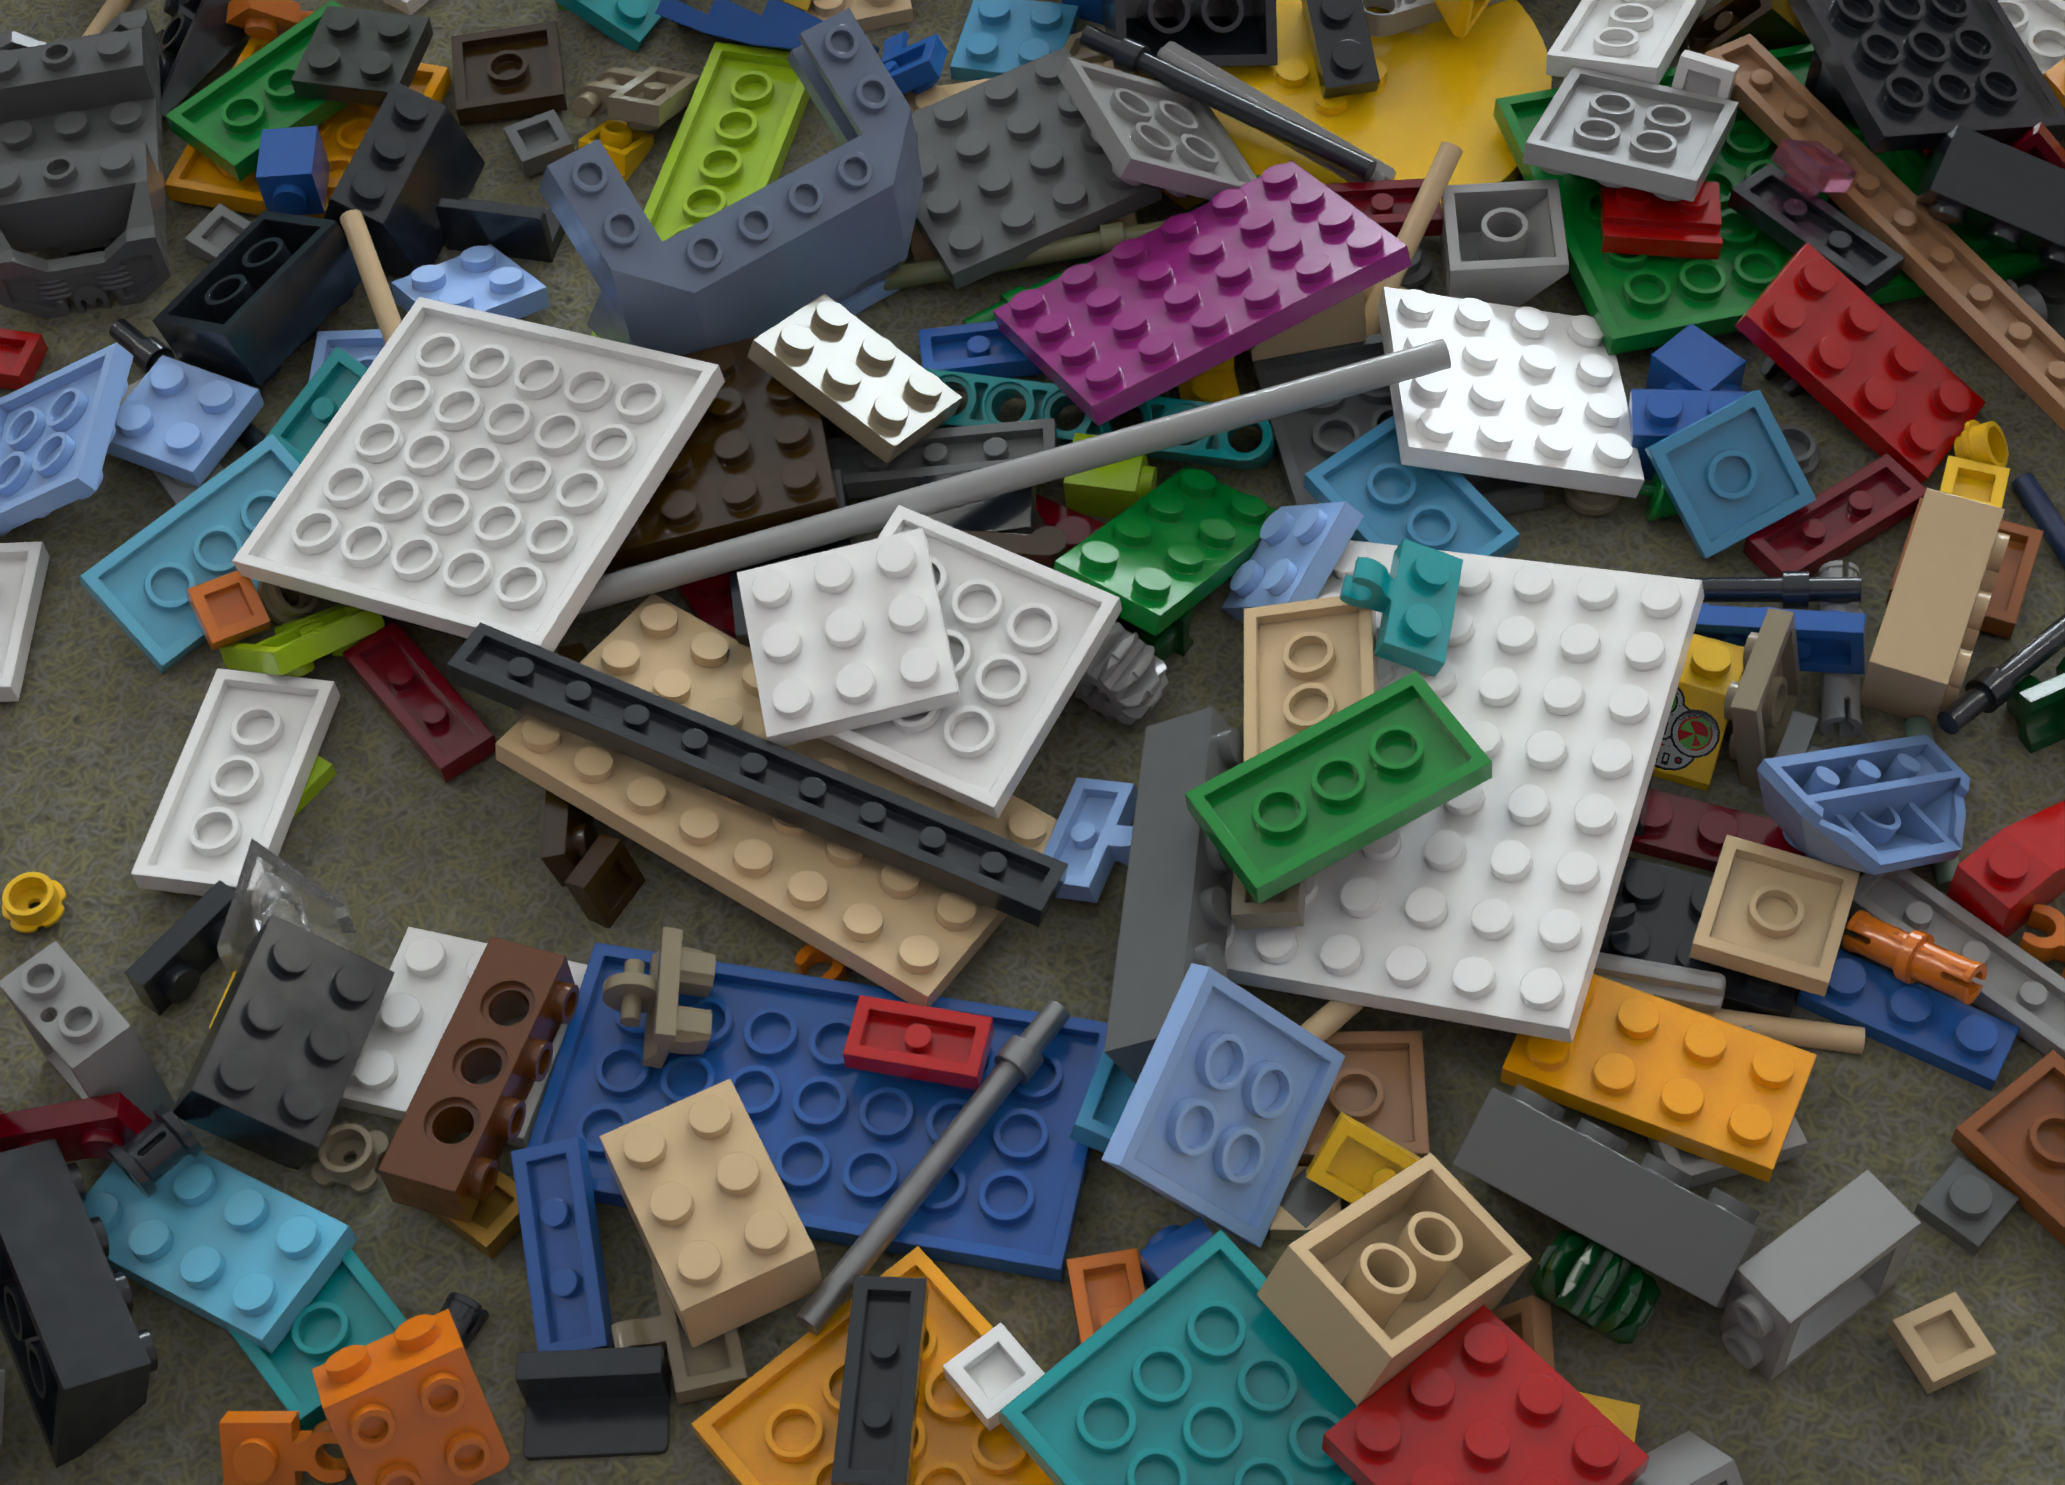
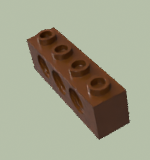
M490 937L378 1168V1172L393 1202L470 1223L479 1201L484 1202L491 1196L498 1178V1160L508 1140L514 1141L518 1137L526 1116V1099L534 1082H541L547 1075L553 1057L552 1043L561 1024H568L572 1020L578 1006L579 987L575 985L566 956ZM525 1017L517 1024L503 1026L513 1018ZM498 1074L490 1082L475 1084L486 1075ZM471 1133L465 1140L459 1143L446 1144L457 1134Z

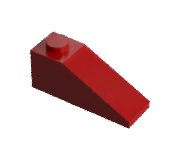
M2065 800L2003 828L1960 862L1956 867L1946 896L2006 938L2028 922L2035 904L2049 905L2065 892Z

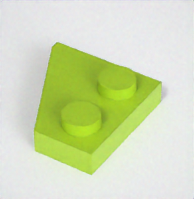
M340 604L313 615L274 626L276 635L259 643L247 644L236 641L219 648L225 665L229 669L300 677L315 669L314 660L329 653L332 656L343 655L342 652L362 641L366 636L383 628L385 623L381 614Z

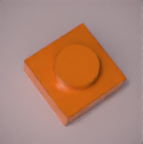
M238 570L187 589L188 601L212 651L270 629V618L251 578L241 576Z

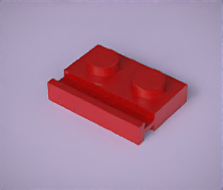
M1703 182L1694 202L1683 199L1667 201L1658 198L1648 191L1626 186L1611 188L1601 185V252L1719 259L1723 244L1722 237H1720L1722 223L1719 182Z

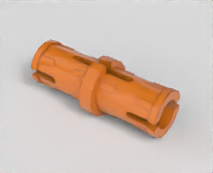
M1864 910L1857 911L1846 926V929L1858 934L1856 937L1843 934V949L1852 953L1855 952L1893 969L1894 977L1907 984H1913L1917 981L1957 998L1959 1002L1967 1005L1977 998L1983 988V985L1973 982L1972 979L1974 977L1981 980L1986 979V964L1970 960L1934 944L1935 940L1931 934L1919 929L1909 933L1871 916L1870 913Z

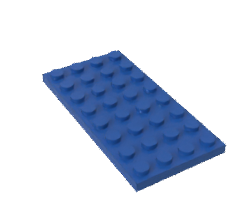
M595 942L579 990L578 1006L572 1020L568 1023L527 1147L579 1136L586 1140L594 1197L597 1203L627 1208L612 1176L600 1139L601 1135L731 1079L809 1238L852 1246L977 1091L845 1067L843 1050L859 995L908 1003L883 987L716 961L713 987L708 998L679 994L678 1006L711 1010V1037L704 1054H677L669 1052L662 1068L642 1066L646 1012L641 1013L639 1026L625 1027L621 1025V1012L608 1007L602 1000L603 983L608 977L617 973H623L625 961L628 959L642 960L645 963L644 974L649 975L650 958L656 952ZM941 996L931 1006L993 1017L994 1034L981 1084L997 1066L994 1057L1012 1035L1021 1036L1039 1013ZM1074 1017L1069 1018L1042 1052L1044 1058L1042 1065L1026 1084L1018 1083L884 1252L907 1255L919 1246L931 1260L1059 1282L1063 1281L1067 1263L1066 1259H1068L1092 1150L1091 1147L1070 1139L1069 1135L1105 1046L1108 1023Z

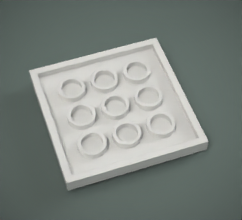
M1383 288L1377 308L1384 354L1443 338L1451 358L1450 369L1389 386L1401 465L1633 498L1637 497L1645 479L1638 449L1631 446L1629 409L1616 354L1608 355L1602 342L1604 335L1595 318L1587 315L1573 316L1540 311L1533 307H1514L1487 303L1475 298L1461 299L1428 294L1416 289Z
M898 505L878 538L918 528L924 529L962 704L820 737L819 739L998 819L1121 613L1120 597Z

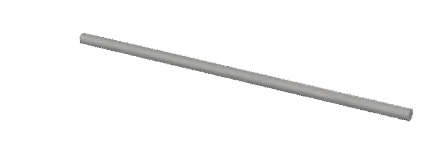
M1443 338L605 574L601 576L577 615L883 529L898 505L924 516H929L1450 369L1451 358L1445 340Z

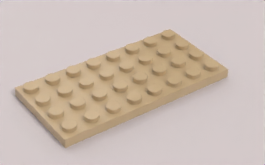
M654 593L642 602L580 662L590 668L768 740L751 648L738 644L736 639ZM525 714L495 743L497 761L908 1003L931 1007L1008 915ZM819 738L783 746L1040 853H1043L1057 823V819L1013 794L999 818L996 819Z

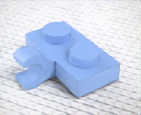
M1076 778L1043 851V854L1068 864L1065 882L1056 898L1097 903L1115 861L1121 862L1128 867L1133 831L1131 824L1135 816L1138 792L1134 783Z

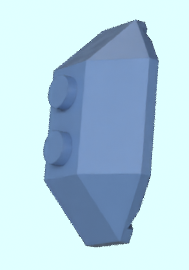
M1927 734L1763 759L1757 768L1765 812L1783 830V836L1786 841L1795 849L1805 853L1809 858L1877 875L1953 860L1962 850L1966 818L1964 797L1969 792L1970 777Z

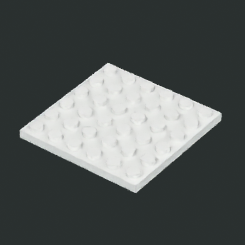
M419 297L232 561L241 576L464 638H468L481 622L554 652L719 392L725 379L718 364Z

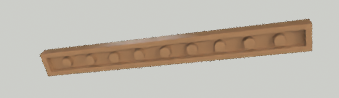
M1751 34L1705 52L1706 56L1740 65L1730 99L1739 102L1738 107L1855 223L1905 258L1902 270L2065 432V340L1945 223L1932 218L1928 214L1930 208L1916 203L1917 196Z

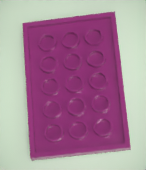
M1290 161L1286 164H1278L1266 169L1262 176L1242 185L1238 189H1227L1213 197L1212 201L1188 213L1177 214L1168 218L1162 226L1136 239H1128L1118 243L1111 252L1087 264H1078L1068 268L1062 273L1061 277L1037 289L1025 290L1016 294L1009 303L993 310L998 329L1095 424L1100 426L1412 266L1408 247L1405 243L1296 163Z

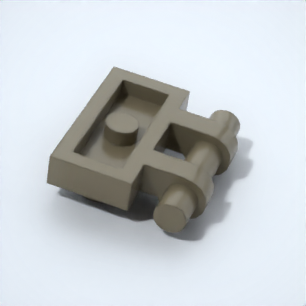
M653 66L643 72L634 71L628 67L610 68L602 73L597 81H591L580 88L576 99L572 103V109L580 118L598 117L608 110L607 118L627 121V126L632 129L641 131L655 130L689 105L701 75Z

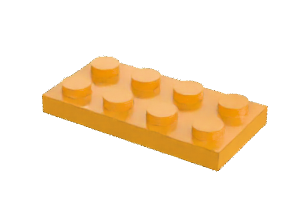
M1593 974L1573 1043L1517 1033L1502 1067L1500 1082L1516 1087L1518 1083L1550 1101L1769 1183L1817 1055Z

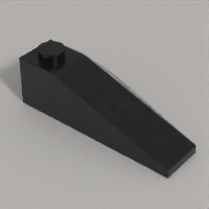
M166 0L163 11L172 18L165 30L162 29L156 34L162 48V60L160 61L162 118L166 117L165 115L171 112L247 35L244 28L226 23L228 2L231 0Z

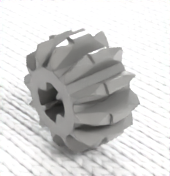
M1115 622L1075 688L1073 696L1082 699L1088 705L1090 711L1095 709L1102 713L1107 721L1116 718L1123 724L1132 725L1137 719H1141L1148 710L1151 711L1162 698V691L1169 683L1165 675L1167 667L1163 660L1154 655V646L1145 644L1139 639L1137 632L1132 634L1126 631L1119 622Z

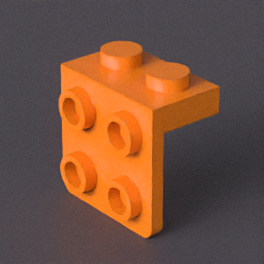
M449 1309L435 1315L422 1314L412 1317L399 1325L394 1333L365 1346L351 1345L342 1348L332 1354L324 1364L312 1369L323 1411L357 1485H471L502 1471L509 1463V1452L477 1380Z

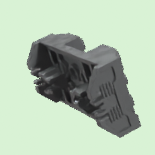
M147 8L119 13L99 34L43 42L14 31L0 33V303L2 306L45 319L62 317L71 313L70 297L73 299L78 314L87 312L86 303L89 306H95L97 297L102 300L103 309L112 308L111 290H114L121 306L143 303L171 277L170 262L167 257L160 61L162 60V48ZM99 247L105 248L104 251L77 255L82 250ZM57 248L61 258L46 260L26 253Z

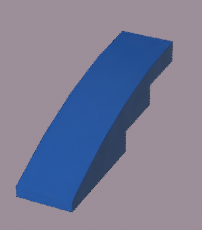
M661 0L655 14L724 42L790 52L802 45L798 39L801 32L823 21L781 0H768L762 16L729 0H714L709 14L679 0ZM872 44L878 54L880 48Z

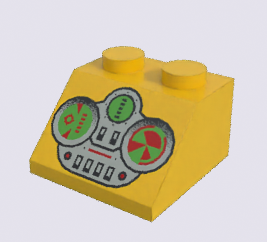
M1693 633L1654 765V777L1708 792L1731 720L1724 718L1726 692L1732 681L1740 682L1742 678L1745 647Z

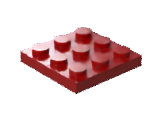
M1482 1305L1325 1432L1321 1448L1357 1485H1631L1645 1473L1650 1458L1485 1305Z

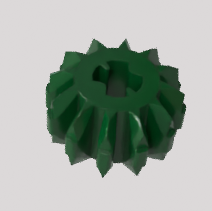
M1559 1231L1550 1246L1547 1245L1536 1263L1539 1266L1530 1281L1540 1298L1549 1302L1553 1307L1564 1312L1572 1319L1577 1320L1589 1329L1618 1344H1632L1641 1329H1646L1656 1311L1654 1306L1661 1295V1291L1652 1276L1643 1272L1641 1268L1630 1263L1621 1255L1574 1231Z

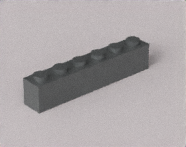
M1214 706L1148 726L1145 730L1104 1050L1135 1083H1137L1191 963L1211 967L1221 975L1227 976L1225 948L1227 929L1232 922L1230 899L1233 870L1188 811L1185 798L1186 792L1244 762V737L1238 729L1232 728Z

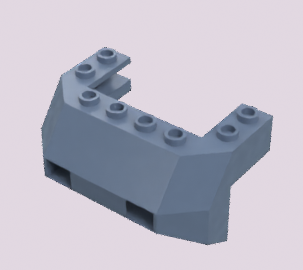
M850 8L801 32L798 39L802 45L791 50L787 57V60L840 146L662 242L599 139L547 165L539 190L601 289V293L587 322V325L599 338L681 356L760 336L824 293L835 302L840 303L885 278L891 270L895 272L902 266L907 259L924 184L911 107Z

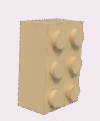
M1931 488L1926 489L1869 660L1860 696L1861 705L1908 719L1924 716L1930 720L1931 726H1935L1940 708H1946L1958 699L2011 536L1998 532L2005 509Z
M731 1079L600 1136L612 1176L692 1348L815 1292L823 1281L816 1250Z
M1429 1153L1289 1244L1257 1293V1296L1348 1397L1359 1406L1482 1305H1485L1490 1311L1496 1308L1532 1258L1436 1157Z

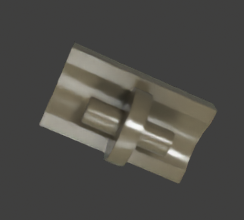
M662 928L660 949L658 952L653 953L650 958L649 975L644 974L645 963L642 960L628 959L625 961L623 973L614 974L603 983L602 1000L608 1007L621 1012V1025L625 1027L639 1026L641 1013L646 1012L642 1066L662 1068L669 1052L677 1054H704L710 1041L712 1029L711 1010L678 1006L679 994L708 998L715 977L716 955L682 947L683 929Z

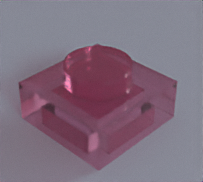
M1782 139L1771 159L1789 174L1787 181L1790 185L1805 194L1813 196L1818 195L1819 192H1846L1857 174L1853 168L1819 141Z

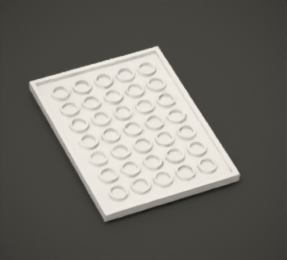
M1350 540L1317 599L1340 596L1343 579L1346 574L1353 576L1355 562L1358 557H1367L1380 562L1386 567L1390 575L1393 554L1398 546ZM1441 551L1463 559L1445 664L1434 677L1377 656L1378 690L1417 671L1492 761V778L1306 879L1304 926L1236 930L1232 920L1227 929L1225 948L1226 978L1237 984L1573 1043L1704 600L1702 580ZM1376 611V634L1378 638L1382 613Z

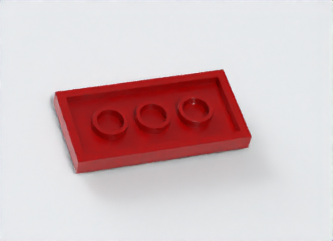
M1808 242L1792 256L1735 324L1739 331L1876 454L1882 457L1888 453L1919 483H1922L1931 475L1954 445L1955 439L1961 436L1965 423L1973 420L1986 403Z

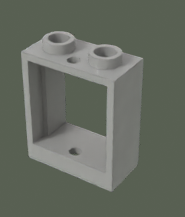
M56 941L0 980L1 990L45 1059L80 1099L121 1092L151 1120L155 1119L154 1110L161 1104L167 1108L175 1104L173 1097L130 1024Z
M1869 1170L1865 1171L1737 1268L1719 1329L1723 1332L1722 1340L1729 1354L1742 1367L1752 1369L1755 1366L1769 1382L1897 1284L1921 1222Z

